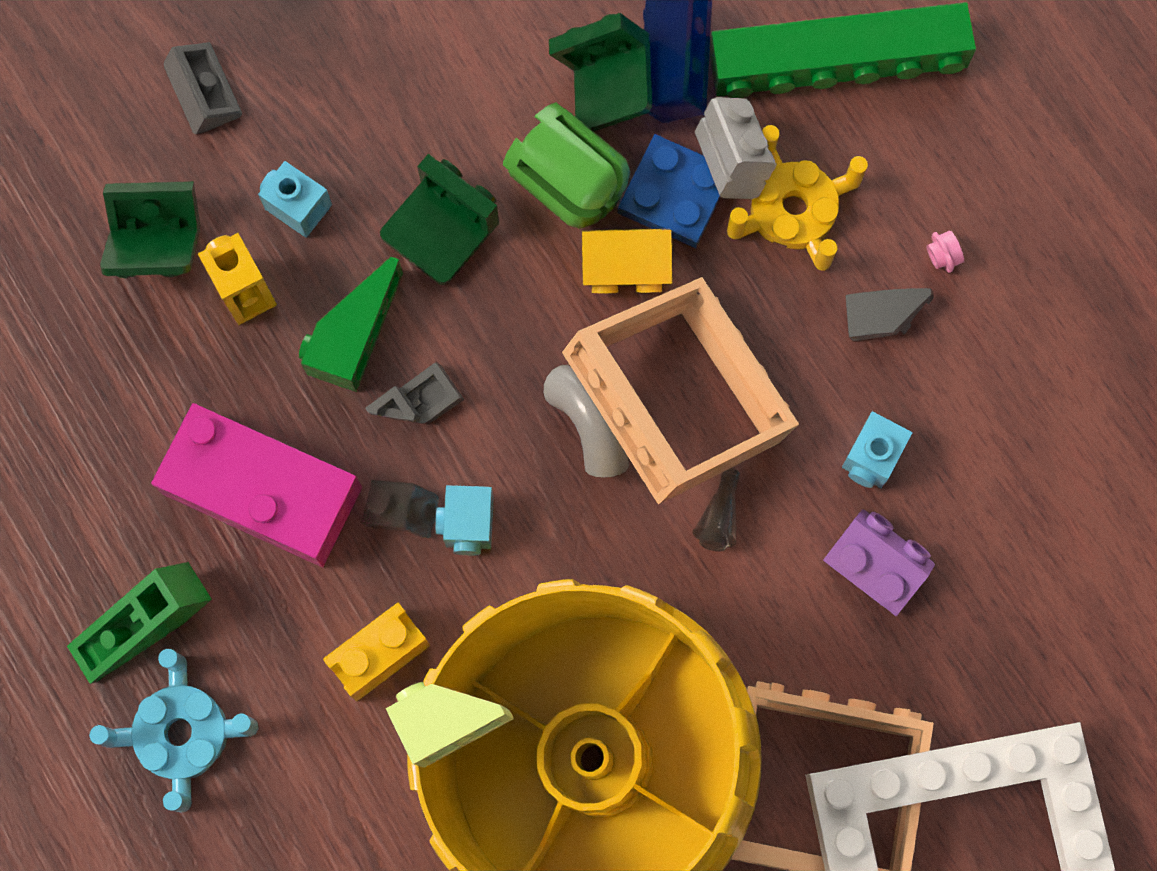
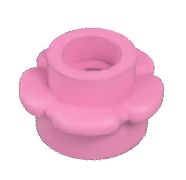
M947 231L941 235H938L937 232L932 234L933 243L927 245V251L936 269L944 267L948 273L953 272L955 266L964 263L963 252L958 240L952 231Z

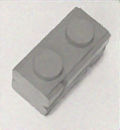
M723 97L711 99L704 112L705 117L701 118L695 134L719 195L722 198L733 199L757 198L766 185L765 180L769 179L774 171L776 163L771 151L768 150L767 139L762 132L754 109L747 99Z

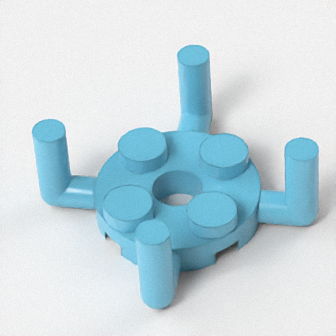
M165 649L159 654L158 660L163 667L168 669L169 687L163 688L142 700L132 727L111 729L97 725L91 729L89 736L93 743L108 748L133 746L135 754L144 768L158 776L172 779V791L165 794L163 805L167 810L182 813L188 811L192 804L191 778L203 774L216 761L218 756L220 757L225 748L227 738L253 736L258 731V723L255 719L245 714H237L233 719H226L224 712L212 697L199 689L188 686L187 661L185 657L172 649ZM186 720L192 728L191 737L184 745L174 746L169 741L168 730L175 721Z

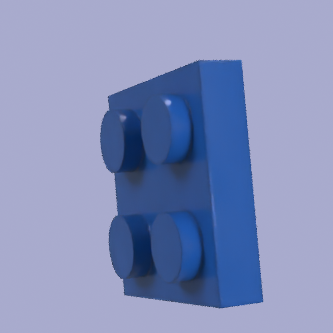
M654 134L618 206V214L651 229H670L671 238L696 248L721 196L704 155Z

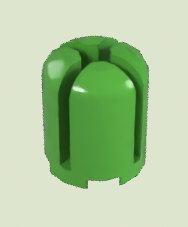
M555 102L546 106L534 116L540 121V124L529 132L523 142L517 137L515 138L506 153L503 166L509 170L507 172H509L510 177L568 226L583 229L597 223L615 207L627 187L630 169L626 158L571 112Z

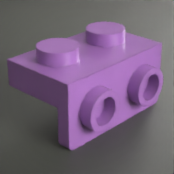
M862 509L823 561L897 616L930 575L935 563L929 559L931 557L930 553L922 545L913 540L906 542L893 532V525L885 517L876 512L869 514Z

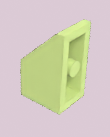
M423 682L411 685L396 695L398 702L386 708L412 764L423 768L514 719L510 710L499 704L434 684L425 686Z

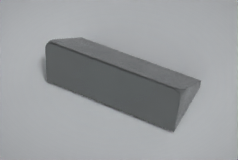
M211 43L172 47L164 61V68L193 133H204L241 117L242 111Z

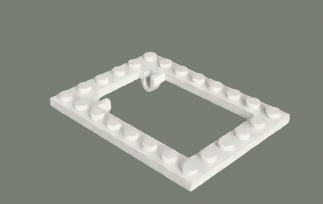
M1080 722L805 775L825 871H878L866 813L1039 779L1042 785L1061 871H1115Z

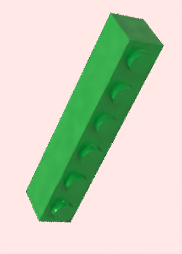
M967 2L712 31L709 46L716 97L727 95L729 98H744L751 95L752 92L769 90L774 94H783L792 91L795 87L804 86L826 89L836 85L838 82L855 81L857 84H869L877 81L879 78L897 76L899 79H911L922 73L939 71L941 74L946 75L962 71L964 68H968L976 51Z

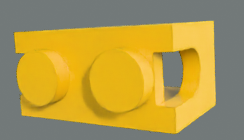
M582 230L583 285H592V293H618V285L636 284V292H662V284H672L671 230Z
M239 233L232 236H220L208 243L204 251L198 253L222 300L238 326L277 305Z
M398 602L324 657L323 660L339 678L350 697L357 702L430 647V644Z

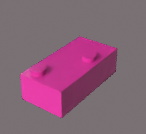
M192 403L151 482L162 495L322 568L362 489L355 475L195 403Z

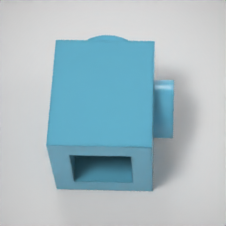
M286 161L283 162L277 171H270L260 185L258 196L265 210L305 238L308 237L332 206L327 189Z
M872 411L842 468L849 471L848 476L856 483L868 488H872L873 485L882 488L890 477L913 432Z
M446 485L445 507H437L436 534L443 535L445 546L447 548H454V554L475 556L481 554V549H491L494 500L492 487Z

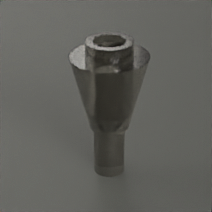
M730 468L722 472L717 493L713 495L692 531L694 537L700 540L699 544L705 549L722 552L725 551L726 547L735 546L737 543L736 499L734 496L740 472L736 469Z

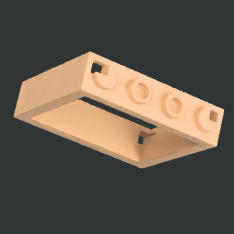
M703 277L579 330L562 352L658 505L779 444L799 425L788 408L789 405L782 399L768 378L766 370L759 364L745 343L741 332L734 326L720 305L718 297L714 296ZM679 314L684 316L760 433L687 471L607 349L608 346Z
M757 681L756 687L748 686L746 688L755 714L757 707L910 737L907 755L930 750L934 723L921 720V713L910 712L909 709L894 708L893 714L875 711V703L858 699H848L847 705L829 702V694L813 690H803L802 696L783 693L784 685L773 682L770 684ZM921 803L899 807L889 870L878 868V871H911ZM742 840L731 858L732 860L786 871H825L822 856Z

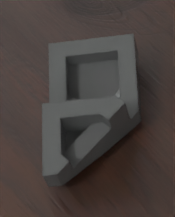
M909 288L846 295L849 338L852 341L893 336L897 335L899 331L905 334L912 326L910 322L926 303L929 305L934 299L933 290L931 288Z
M435 362L401 388L397 386L391 388L365 409L372 415L428 425L465 399L442 365Z

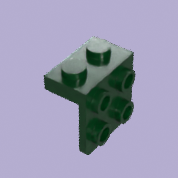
M622 13L608 14L599 21L583 27L571 28L566 33L549 39V55L574 71L575 117L593 132L645 115L651 110L652 88L649 33Z
M427 154L417 166L421 183L381 228L380 236L384 243L440 285H446L499 225L497 200L481 185L472 187L464 181L460 170L448 160L442 159L439 162L430 154Z
M194 181L105 184L103 197L110 232L100 263L101 273L105 276L131 278L136 275L175 277L191 271L201 227Z

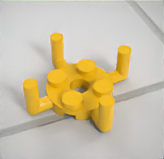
M768 125L763 128L762 132L767 139L768 150L773 155L776 167L770 178L765 180L766 185L759 197L751 200V215L748 216L747 211L740 207L732 210L727 234L730 238L736 240L758 231L765 239L772 243L774 241L790 249L806 248L815 267L821 271L830 268L836 254L837 244L831 239H823L827 236L838 215V196L860 186L868 167L867 160L861 156L854 157L850 162L847 173L831 180L812 161L803 160L800 162L783 163L776 150L779 130L773 125ZM791 196L799 197L805 202L806 211L799 215L790 214L784 209L782 202Z

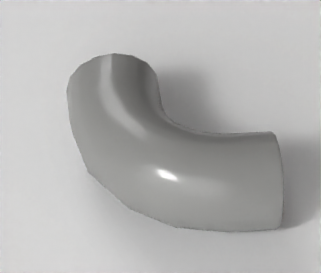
M560 365L553 369L544 383V397L551 406L563 411L575 424L583 448L585 471L589 475L603 478L613 477L625 472L629 467L627 454L571 366Z

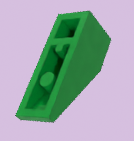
M394 257L387 259L317 322L312 335L306 334L300 346L299 359L302 360L301 365L308 376L357 392L403 275L399 259Z
M189 562L156 568L67 645V648L90 684L96 683L183 625L209 603L212 598Z

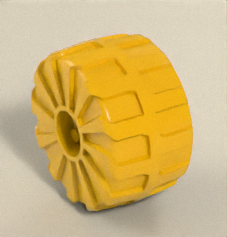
M574 579L540 583L536 592L520 596L498 608L489 605L463 625L464 634L452 645L436 669H429L423 683L425 686L434 684L499 704L509 709L514 719L425 768L413 765L407 754L410 790L418 793L422 810L433 833L429 843L449 871H723L742 842L755 809L761 779V740L756 714L748 691L732 661L707 631L683 612L640 589L628 585L622 588L580 584ZM599 746L604 753V761L599 769L593 772H586L581 764L582 753L588 747Z

